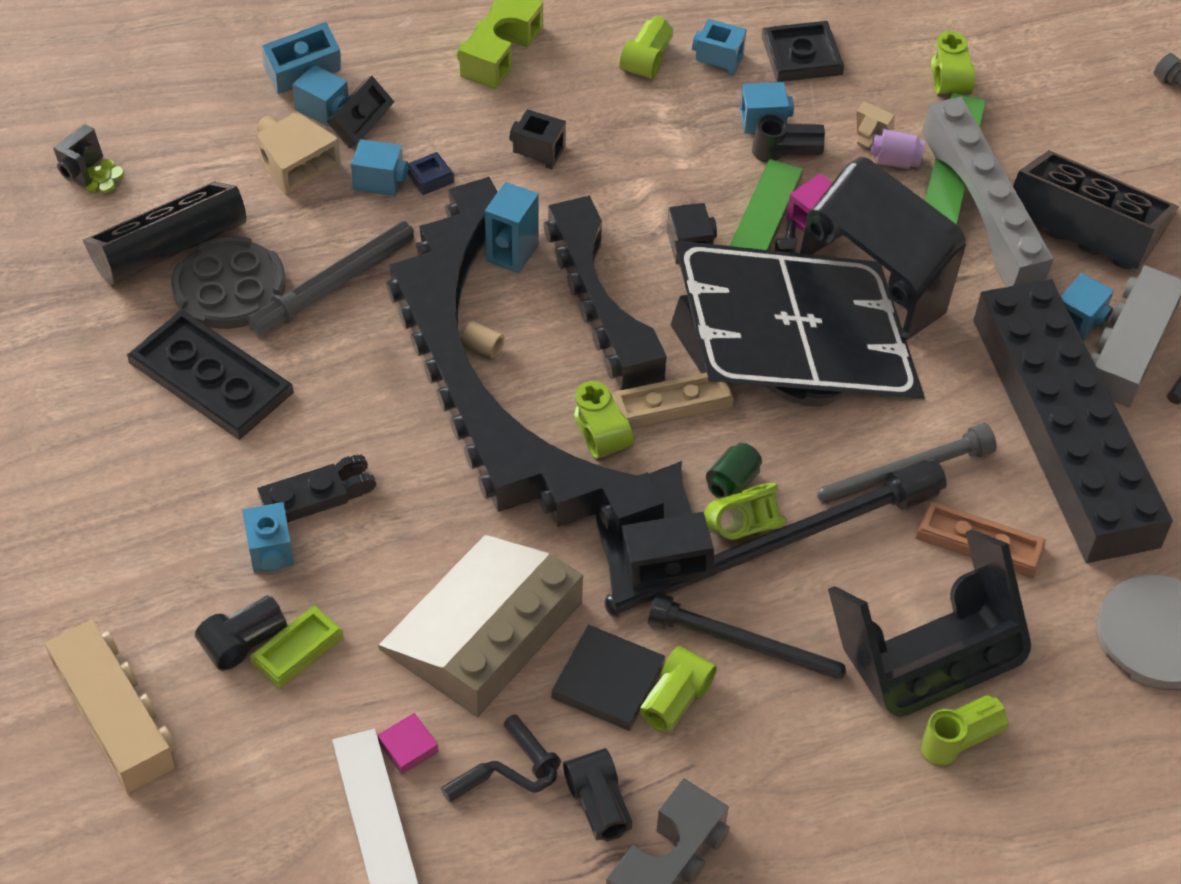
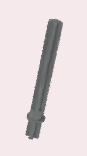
M401 221L282 296L274 295L271 298V303L247 317L250 330H254L257 336H261L283 321L289 323L293 320L294 314L414 239V229L406 221Z

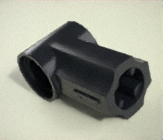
M764 115L757 121L752 153L757 159L768 162L769 159L777 161L782 157V154L823 155L825 147L824 125L787 124L783 118L777 115Z
M266 595L228 617L222 613L208 617L197 627L194 637L216 668L225 671L239 665L247 657L250 648L287 627V622L275 599L272 596Z
M607 748L563 761L564 775L570 793L575 800H580L596 840L612 841L620 838L626 831L632 829V819L618 789L616 768Z

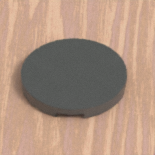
M239 236L214 238L197 245V250L189 254L181 263H178L172 274V289L179 309H183L206 326L218 329L247 326L249 323L247 317L271 303V298L274 295L282 296L286 287L284 267L275 251H270L259 244L253 243L251 238Z

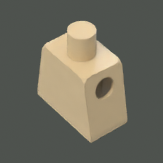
M293 113L280 121L272 115H266L257 125L259 133L256 138L260 160L285 195L341 164L338 138L300 113Z

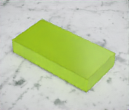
M313 605L251 654V664L278 689H281L343 638V631L317 606Z

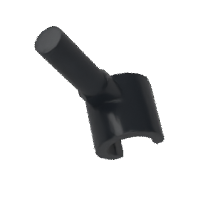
M794 220L787 222L785 238L775 240V251L796 253L798 239L795 237L796 222Z

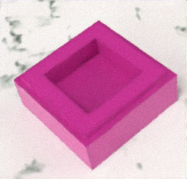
M415 713L377 735L379 744L401 774L439 752L438 743Z

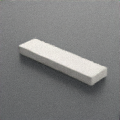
M375 729L332 739L369 884H418Z

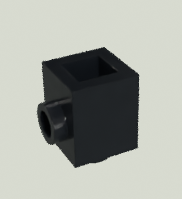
M705 203L669 207L667 234L676 264H679L674 240L713 244L714 239L717 237L715 218L708 216Z

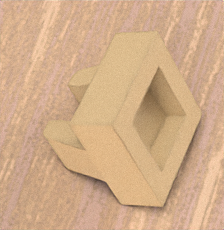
M863 101L857 110V134L861 136L857 144L870 150L875 134L881 135L883 129L894 131V114Z

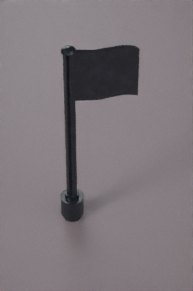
M921 459L889 472L886 476V483H884L882 488L715 554V574L885 505H896L899 509L905 510L937 497L940 491L947 486L945 473L941 465L934 459L930 461ZM682 461L649 473L664 501V518L692 514L683 488ZM599 513L595 514L596 526L609 564L611 595L608 594L605 597L604 605L610 616L618 618L619 613L655 599L658 592L668 594L708 578L704 577L633 590L624 555L623 541L618 542L612 528L606 529Z

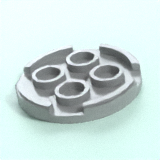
M1141 575L1119 583L1107 594L1097 618V636L1103 652L1106 656L1110 655L1122 669L1131 674L1130 678L1136 682L1159 689H1181V580L1163 575Z

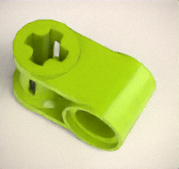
M945 31L937 37V54L931 60L935 93L972 94L975 85V69L971 63L967 40L956 31Z
M588 381L581 384L575 393L577 408L575 409L574 419L585 438L591 455L595 459H599L632 447L634 445V436L631 426L625 415L621 413L606 385L597 381Z
M777 483L756 485L740 493L709 503L704 511L709 531L725 538L739 539L753 533L768 531L785 525L787 520L780 513L775 494L779 490ZM730 509L733 513V521L728 528L723 529L721 517L726 510Z

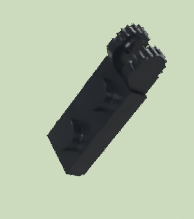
M357 454L342 458L336 465L333 463L258 487L257 490L262 506L280 502L284 503L288 523L346 504L348 500L360 497L374 490L377 483L373 474H362L368 468V463L365 456Z

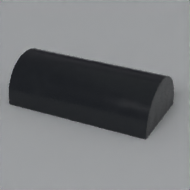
M213 181L83 239V243L101 276L107 283L114 284L245 224L247 219L246 210L237 186Z

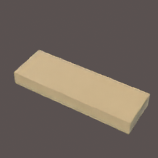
M707 372L611 392L613 399L621 413L627 418L631 428L733 407L734 401L728 383L709 381Z

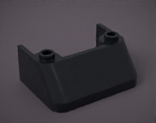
M859 157L847 164L808 213L800 253L813 255L844 235L890 271L888 282L889 294L895 303L907 310L901 337L907 341L947 313L966 247L964 234L953 221L872 160L866 157Z
M974 529L967 531L966 536L974 570L960 576L954 582L950 592L953 612L887 641L884 639L880 626L872 621L868 602L836 586L828 589L843 649L878 704L884 710L895 716H907L1012 670L1026 661L1031 651V639L1008 543Z

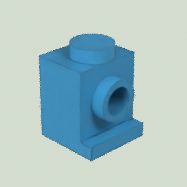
M708 19L703 30L697 31L693 39L692 50L696 51V61L728 69L727 74L734 76L744 56L747 29Z

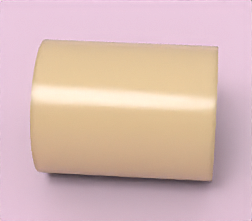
M472 321L465 328L461 341L463 346L491 359H495L503 347L505 337L499 332Z

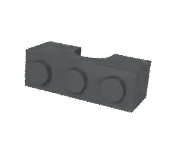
M683 778L658 811L656 831L669 839L674 844L675 849L666 855L653 856L632 845L608 876L606 884H684L685 881L692 884L704 867L705 860L702 858L711 847L717 850L729 833L730 826L726 824L729 806Z

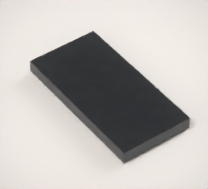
M183 309L127 354L131 365L238 440L242 439L294 393L292 383Z

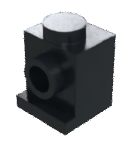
M527 109L520 121L514 122L510 131L509 140L513 142V152L546 162V168L553 169L566 147V121Z

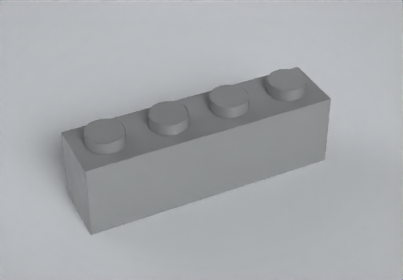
M1146 265L1143 266L1138 279L1130 277L1122 296L1127 301L1126 303L1120 301L1117 303L1110 320L1115 325L1113 329L1106 326L1100 338L1098 348L1103 349L1101 354L1093 352L1091 356L1113 402L1130 408L1181 299L1180 278Z

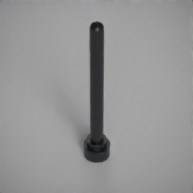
M658 592L653 601L647 622L650 625L664 629L665 626L673 628L676 624L836 679L842 678L846 674V667L842 662L681 609V604L674 602V597Z

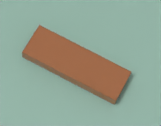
M931 500L929 501L916 539L971 557L966 532L974 529L1008 543L1015 573L1034 579L1047 539Z

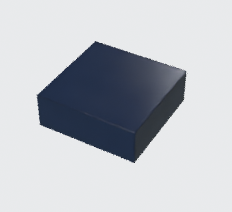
M438 152L408 163L407 175L422 195L455 183L454 173Z

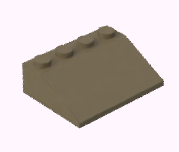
M484 535L379 644V650L467 711L479 717L582 603L583 574L550 553Z

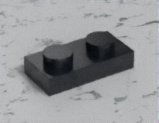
M371 75L360 83L326 122L350 148L365 136L390 108L394 100Z

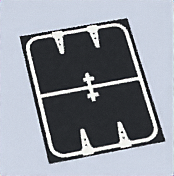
M674 240L709 381L925 398L907 342L901 337V323L893 299L889 294V287L882 265L877 261Z

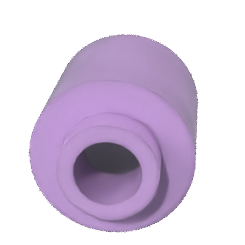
M883 129L881 135H874L870 155L876 156V164L909 170L910 167L919 168L925 140L917 139V135Z

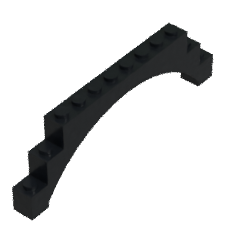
M490 177L448 189L450 204L445 206L447 218L419 226L421 242L416 243L418 256L389 264L391 280L386 282V286L392 303L399 302L401 306L398 308L403 327L405 329L411 328L413 332L411 340L417 356L424 355L426 359L424 361V368L431 384L437 382L439 387L437 395L443 411L450 410L453 416L450 418V422L456 439H463L466 444L464 453L471 470L477 468L481 475L478 476V483L485 499L491 498L498 512L539 498L542 510L545 514H552L558 527L599 513L606 529L612 528L618 542L623 541L622 526L664 519V501L648 472L637 476L605 468L575 457L549 444L525 428L505 411L482 384L467 358L459 336L458 311L462 289L469 269L481 247L486 242L485 210L498 191Z

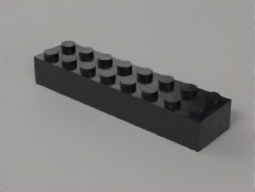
M1049 279L981 291L973 322L1085 563L1162 548L1173 519L1053 280Z

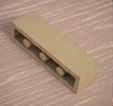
M93 619L45 642L54 669L127 794L175 769L171 752L177 749L176 744L166 726L157 728L153 721L157 714L146 693L138 696L133 688L138 685L136 677L127 662L118 663L114 655L118 654L119 651L108 631L100 633Z

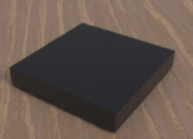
M828 21L762 28L761 37L777 82L843 75L844 64Z
M588 624L555 683L551 698L630 731L640 712V707L647 699L665 664V656Z

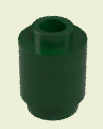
M743 442L738 443L736 446H730L706 473V481L710 492L718 499L745 490L760 473V466L762 465L760 453L753 446Z

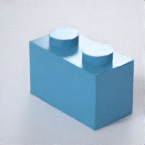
M327 22L262 45L264 67L277 94L293 89L292 84L313 65L332 74L341 71V51Z
M508 182L502 185L485 210L486 262L518 274L539 245L538 193Z

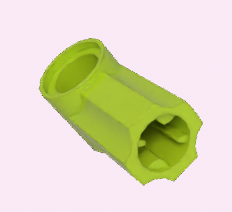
M655 16L653 19L647 20L635 40H628L625 43L620 56V70L649 79L655 78L660 68L662 54L673 37L674 28L667 23L665 18Z
M678 645L668 657L661 673V679L640 707V715L647 721L650 727L657 731L672 732L695 698L701 699L707 692L715 677L717 665Z
M986 695L955 710L941 709L935 711L928 721L921 741L923 756L935 765L945 766L952 764L956 761L960 752L1007 730L1009 721L1005 713V707L997 697L992 698Z

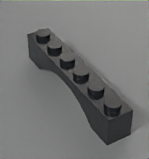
M590 195L548 205V221L544 222L546 239L549 243L554 242L557 263L560 269L565 268L568 273L567 281L570 292L573 296L578 295L582 318L585 323L590 322L593 328L592 337L595 347L598 351L603 350L605 354V367L610 379H616L620 390L665 381L667 356L654 329L620 309L607 295L598 280L594 261L601 247L602 220Z

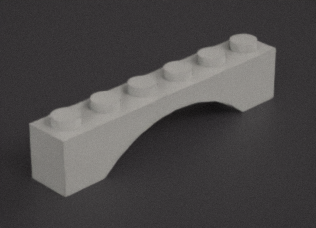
M962 96L929 104L922 134L935 158L944 161L952 167L970 191L987 231L995 267L1005 286L1009 287L1046 280L1054 258Z

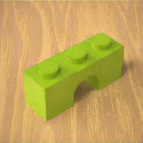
M539 0L494 1L490 12L484 20H480L476 24L472 35L467 41H463L458 48L457 60L460 63V76L497 89L512 69V43L528 48L543 29V2Z

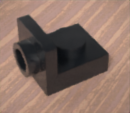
M84 124L53 149L58 160L57 168L61 175L68 181L73 180L87 187L92 183L87 169L101 159L103 153L94 128Z

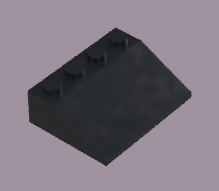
M1050 150L1020 169L1013 184V188L1033 223L1045 228L1046 234L1057 239L1068 238L1079 243L1078 247L1087 253L1104 254L1112 258V263L1124 269H1132V267L1138 269L1147 260L1179 209V206Z

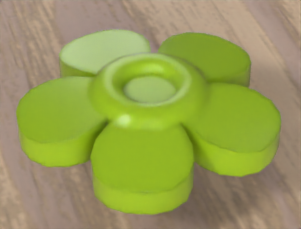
M103 160L100 166H91L87 169L92 183L85 188L90 193H95L99 190L103 193H109L116 187L114 182H118L124 177V171L122 167H116L113 160Z

